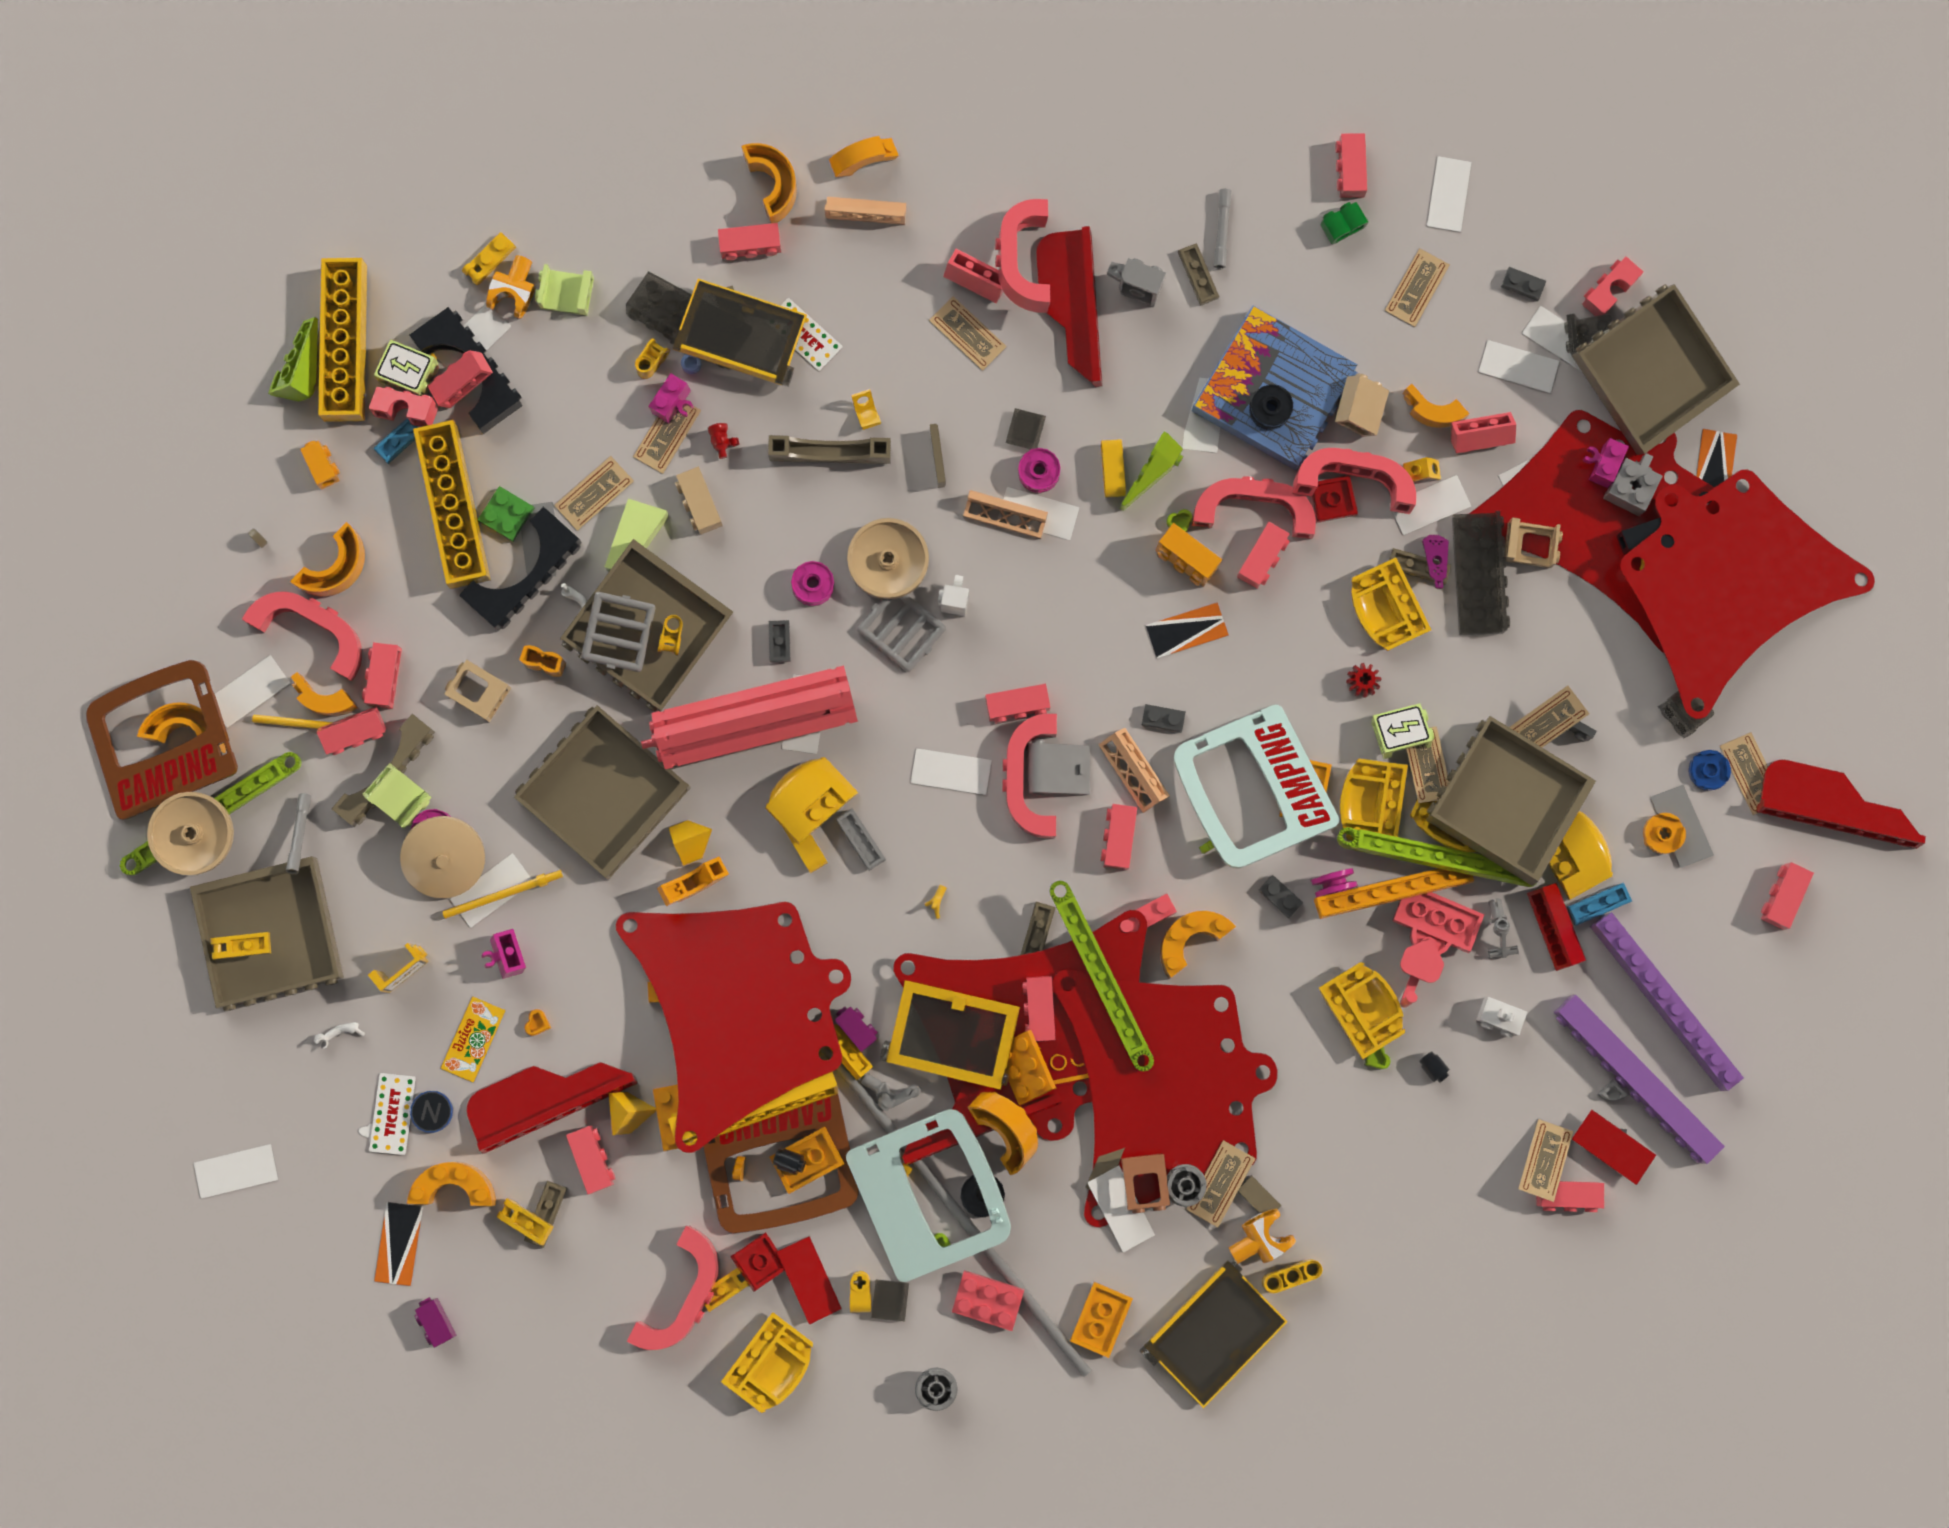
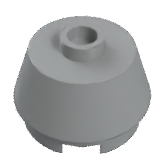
M1182 1164L1174 1167L1167 1175L1169 1199L1176 1205L1183 1207L1193 1206L1204 1197L1207 1186L1206 1179L1197 1167Z
M943 1368L927 1369L916 1381L915 1394L917 1400L928 1410H944L954 1402L957 1396V1382L954 1376Z

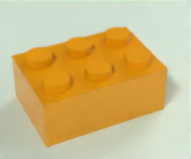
M1175 523L1170 526L1160 539L1155 550L1158 552L1159 558L1164 561H1170L1174 564L1175 570L1181 574L1183 572L1190 576L1191 582L1203 587L1216 572L1223 560Z

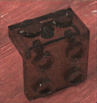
M1575 314L1566 315L1567 322H1564V329L1569 338V341H1566L1567 352L1573 355L1577 352L1576 348L1584 342L1587 344L1591 342L1594 334L1601 330L1605 332L1609 329L1607 325L1613 322L1612 316L1605 314L1578 319Z
M1679 690L1658 706L1662 715L1669 720L1674 730L1683 739L1693 734L1698 727L1714 715V711L1711 710L1702 719L1690 717L1684 709ZM1694 698L1691 701V707L1694 711L1700 712L1704 709V702L1700 698Z

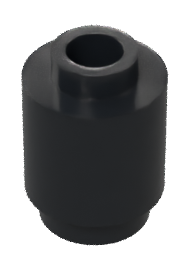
M1433 1051L1429 1052L1419 1061L1422 1064L1421 1068L1433 1082L1438 1081L1440 1083L1449 1076L1447 1072L1450 1069L1438 1054H1434Z
M778 1149L773 1165L777 1166V1169L797 1175L799 1172H803L806 1161L801 1154L787 1149Z

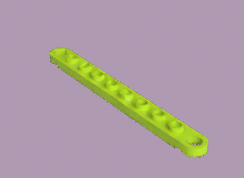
M286 752L214 799L219 801L230 815L298 771L301 767V758L293 752ZM288 757H293L296 760L294 767L287 768L285 766V761ZM148 841L122 858L119 867L123 873L134 876L157 862L149 848ZM134 859L136 868L129 871L126 868V863Z
M1351 827L1342 828L1337 835L1338 844L1345 849L1520 886L1533 887L1480 854L1362 829L1357 830ZM1343 835H1351L1353 841L1349 843L1346 840L1344 841Z
M1056 881L1050 886V896L1134 1067L1139 1071H1148L1154 1063V1058L1070 886L1064 881ZM1063 885L1066 888V894L1063 897L1055 895L1054 889L1056 886ZM1140 1055L1148 1056L1149 1062L1146 1066L1138 1065L1137 1059Z

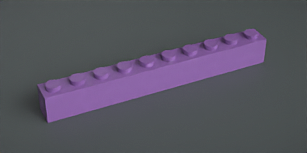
M1612 912L1605 914L1592 924L1590 928L1719 1090L1729 1091L1744 1079Z
M1571 995L1554 1012L1557 1016L1556 1020L1563 1027L1567 1026L1572 1031L1571 1035L1578 1042L1582 1041L1587 1046L1585 1048L1591 1056H1596L1601 1061L1600 1065L1607 1072L1611 1071L1616 1076L1615 1080L1622 1087L1626 1086L1631 1091L1630 1096L1636 1102H1642L1646 1107L1645 1111L1651 1117H1656L1661 1122L1659 1125L1667 1133L1671 1132L1676 1137L1674 1140L1680 1147H1686L1691 1153L1689 1156L1696 1163L1708 1164L1725 1147L1577 995Z

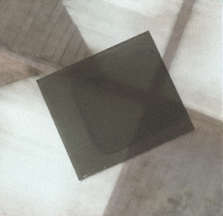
M1015 408L1006 443L1030 450L1038 448L1046 416Z
M876 1279L871 1318L905 1322L909 1283Z

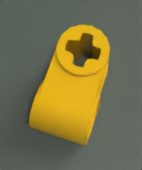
M652 338L635 361L638 376L643 379L651 378L668 357L670 349L663 348ZM644 364H648L650 366L647 370L640 369V367Z
M670 615L664 620L657 652L668 651L678 655L683 626L679 616ZM674 618L678 621L679 626L676 630L668 628L667 622L669 619Z
M857 1271L853 1274L850 1281V1313L871 1312L869 1275L864 1271ZM859 1276L862 1277V1280H866L861 1287L858 1283L854 1282Z

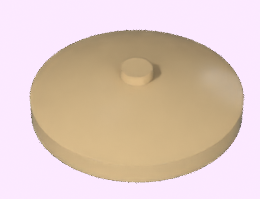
M882 518L866 524L854 535L848 548L847 561L851 577L861 590L876 598L896 599L906 596L921 584L928 570L929 553L923 536L912 525L899 519Z
M198 792L178 793L163 801L152 814L147 831L149 848L155 859L169 871L182 875H199L216 868L228 855L234 837L233 823L226 808L213 797Z
M437 816L418 823L409 831L401 847L400 863L405 878L417 891L434 898H451L465 893L478 881L484 869L485 849L480 836L469 824L454 817Z

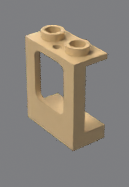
M1511 518L1507 526L1503 561L1552 568L1560 559V551L1557 550L1558 543H1561L1563 532L1560 531L1561 525L1557 524L1555 527L1522 523L1519 518ZM1524 533L1544 535L1550 538L1547 559L1522 555L1521 548Z
M466 659L464 663L462 662L458 666L455 678L447 683L444 694L490 722L511 690V687ZM468 671L488 682V687L478 702H472L456 692Z

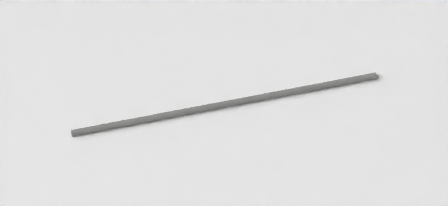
M828 1046L820 1049L828 1060L831 1059L833 1052ZM841 1062V1065L836 1070L887 1133L898 1130L862 1084L852 1076ZM907 1145L900 1148V1150L903 1153L905 1152ZM919 1160L912 1163L970 1237L981 1233L924 1161ZM991 1247L984 1250L983 1253L1008 1284L1025 1289L1022 1301L1082 1376L1085 1377L1092 1371L995 1249Z

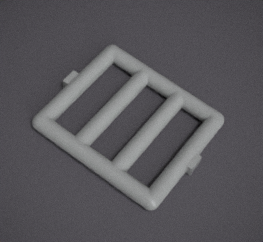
M596 592L581 658L586 661L607 665L606 667L611 669L617 667L635 672L642 671L656 609L655 605L630 599L631 596L622 595L620 597ZM605 601L646 611L644 623L599 613L601 603ZM597 621L642 631L640 643L595 633ZM596 641L638 651L636 661L632 663L590 653L592 643Z
M909 595L899 598L905 604L876 637L867 629L892 600L882 599L879 603H875L872 606L871 613L859 625L857 631L904 671L910 672L925 654L928 655L931 652V647L944 633L946 626ZM912 608L920 617L893 649L889 648L883 641ZM926 621L929 622L936 630L913 657L906 662L898 654Z

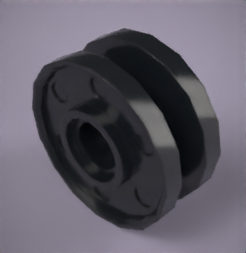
M1269 384L1262 386L1255 392L1249 404V413L1252 421L1257 426L1266 430L1281 428L1287 423L1293 412L1291 394L1279 385ZM1266 404H1274L1276 410H1268Z
M972 1175L965 1180L961 1188L960 1198L962 1205L969 1213L976 1217H988L989 1213L985 1201H980L977 1198V1192L980 1188L975 1176ZM994 1176L1004 1202L1005 1192L1003 1185Z

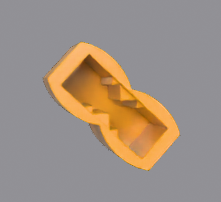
M531 645L523 647L519 658L527 668L536 671L543 670L546 674L554 677H561L566 666L565 660L560 655L554 652H543L538 647Z

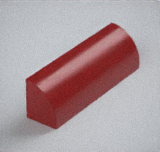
M1557 883L1527 893L1555 970L1558 971L1586 961Z

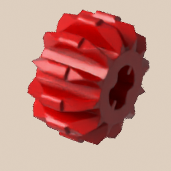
M1361 663L1360 668L1356 665L1353 666V671H1349L1347 674L1350 679L1346 680L1347 684H1352L1349 691L1357 690L1355 692L1357 697L1361 692L1363 698H1366L1368 693L1373 696L1375 694L1374 689L1378 690L1380 688V685L1376 682L1382 680L1381 677H1375L1379 670L1377 669L1372 672V664L1367 669L1365 663ZM1362 676L1365 677L1364 679H1368L1366 684H1362L1363 681L1360 682Z

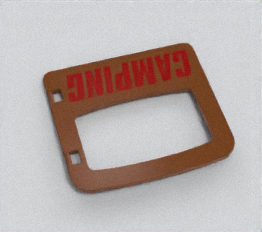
M188 660L142 676L94 700L87 708V723L114 810L119 819H130L158 807L163 801L173 795L183 792H195L236 774L238 769L237 762L229 743L230 740L215 693L210 684L211 680L208 671L201 662ZM191 679L206 723L205 732L164 753L121 767L105 722L106 715L149 692L176 682ZM204 683L206 685V689L208 692L205 695H203L200 686ZM223 743H224L225 748H226V751H227V754H225V755H222V752H221V749H220V746H219L220 744H223Z
M838 1094L715 1137V1143H707L703 1146L718 1220L721 1226L731 1233L774 1228L820 1217L850 1207L859 1195V1188L846 1160V1154L850 1150ZM826 1127L844 1162V1165L837 1168L841 1185L838 1192L806 1203L771 1211L741 1215L735 1212L725 1168V1160L728 1157L761 1146L804 1138ZM726 1194L729 1207L722 1208L719 1196Z

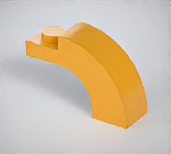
M880 136L860 140L841 149L829 159L835 177L851 176L858 169L874 162L895 160L899 155L892 138L880 139Z
M1410 384L1402 393L1406 403L1414 407L1409 414L1426 426L1435 428L1451 427V422L1465 420L1470 414L1457 399L1447 405L1430 403L1413 384Z
M296 672L291 676L294 681L292 686L300 694L296 697L297 700L317 714L341 716L351 713L358 708L343 689L331 695H319L300 673Z
M719 856L704 862L696 869L677 879L660 885L657 890L667 907L709 888L725 878L729 873Z

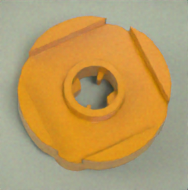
M1671 813L1654 815L1644 825V844L1658 854L1675 852L1685 842V827L1680 822L1681 820ZM1662 828H1666L1669 837L1663 839L1659 834L1660 830L1662 831Z

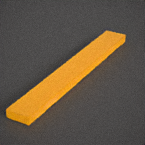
M1438 868L1317 897L1314 899L1319 918L1324 919L1473 883L1474 877L1473 875Z

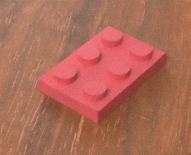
M964 1270L952 1312L1013 1331L1025 1289Z

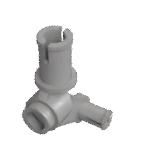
M1496 898V903L1492 899L1488 904L1492 915L1490 920L1491 923H1494L1493 931L1497 936H1500V948L1488 949L1489 958L1500 956L1507 958V955L1519 954V949L1517 945L1506 947V935L1509 932L1510 924L1507 921V916L1504 915L1502 900Z
M867 1073L861 1081L862 1085L876 1093L875 1095L879 1101L877 1105L885 1111L917 1097L921 1092L920 1086L911 1085L904 1091L895 1094L888 1089L886 1082L882 1083L870 1075V1073Z

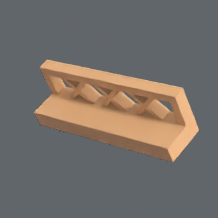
M827 197L825 217L827 219L905 225L906 203Z
M970 490L963 517L1041 539L1048 512ZM971 503L979 504L983 512L978 515L969 513ZM996 509L1000 511L1003 517L996 521L991 520L988 512ZM1017 515L1022 523L1012 526L1007 518ZM1032 520L1041 522L1038 533L1030 531L1026 524Z
M1126 728L1115 732L1099 744L1143 813L1170 796ZM1113 741L1115 744L1116 753L1111 752L1107 744ZM1120 759L1125 760L1128 764L1127 770L1121 768ZM1131 776L1138 779V787L1133 786L1131 783ZM1142 793L1147 794L1152 801L1147 806L1142 800Z

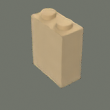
M1358 373L1355 376H1348L1335 422L1363 437L1376 436L1389 390L1382 387L1381 383L1369 380L1367 375Z

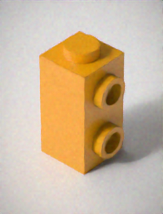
M319 440L310 441L300 449L317 486L321 490L340 481L337 476L340 474V471L335 462L331 463L329 457L332 455L327 445L323 446Z

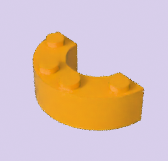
M762 143L742 145L743 156L749 171L765 172L775 181L774 190L763 199V204L770 223H778L788 215L796 200L797 185L794 169L788 158L781 151L770 145Z
M348 522L332 536L337 542L339 549L338 558L335 563L323 571H312L303 567L290 581L292 584L307 594L326 597L345 591L358 579L364 566L365 550L359 534Z
M182 702L170 703L157 708L146 717L139 728L137 737L146 741L165 743L168 735L175 729L191 727L198 736L205 732L206 723L201 708ZM224 743L220 744L219 746L221 752L225 753L226 748Z
M1195 911L1179 918L1166 931L1161 943L1160 959L1169 979L1187 966L1183 949L1185 942L1190 936L1204 933L1218 941L1236 926L1228 918L1211 911Z
M982 1092L968 1106V1109L979 1125L991 1127L1003 1138L1006 1152L1000 1157V1160L1008 1173L1014 1175L1036 1153L1038 1148L1037 1129L1022 1107L1017 1106L996 1092Z
M445 1162L428 1168L414 1181L407 1198V1204H433L435 1195L440 1188L447 1184L459 1185L466 1191L470 1199V1206L496 1205L494 1188L487 1176L473 1165L463 1162Z

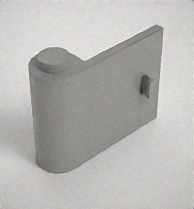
M1032 740V744H1028V794L1044 795L1059 793L1089 795L1090 746L1044 743V740Z

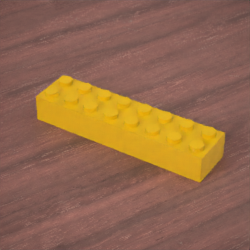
M321 258L318 415L324 422L365 421L367 265L362 258Z
M454 420L414 428V436L446 585L450 589L468 586L472 581L476 583L490 581L458 426Z
M833 1072L802 1084L761 1106L731 1125L718 1136L839 1094ZM677 1112L673 1113L672 1117L668 1119L674 1140ZM693 1131L685 1132L682 1137L686 1145H693L697 1141V1135Z

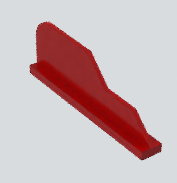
M1084 226L1082 230L1048 234L1041 239L1036 251L1038 284L1050 285V305L1046 314L1066 329L1068 364L1090 381L1094 387L1103 386L1092 232L1090 226Z
M1777 760L1771 763L1765 770L1761 800L1757 805L1756 811L1758 813L1915 849L1925 844L1926 836L1918 833L1901 809L1864 801L1847 776L1842 772L1790 760Z
M602 1062L566 1078L532 1066L477 1091L467 1104V1116L477 1139L478 1149L485 1154L609 1097V1093L621 1092L638 1084L632 1073Z
M995 1066L977 1073L993 1076ZM1004 1072L1001 1090L964 1081L952 1110L962 1113L975 1137H979L994 1131L991 1127L979 1125L968 1109V1106L982 1092H996L1004 1096L1017 1106L1022 1107L1028 1117L1059 1105L1062 1100L1055 1088L1023 1105H1019ZM936 1120L926 1124L928 1131L938 1127ZM944 1129L908 1144L902 1158L907 1166L957 1146L959 1143L950 1129Z

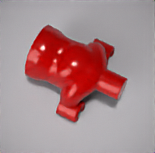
M716 423L707 428L711 436V444L718 451L719 459L727 458L726 449L728 447L740 444L737 437H727V423Z

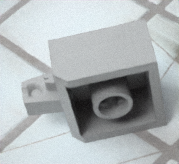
M1128 258L1126 265L1111 262L1107 272L1108 276L1120 282L1119 290L1122 295L1153 307L1166 274L1160 267H1150L1145 265L1143 261L1135 258L1133 260Z
M1645 453L1640 462H1634L1625 458L1621 463L1614 482L1608 487L1603 499L1637 516L1643 514L1662 478V475L1652 471V468L1649 467L1653 456Z

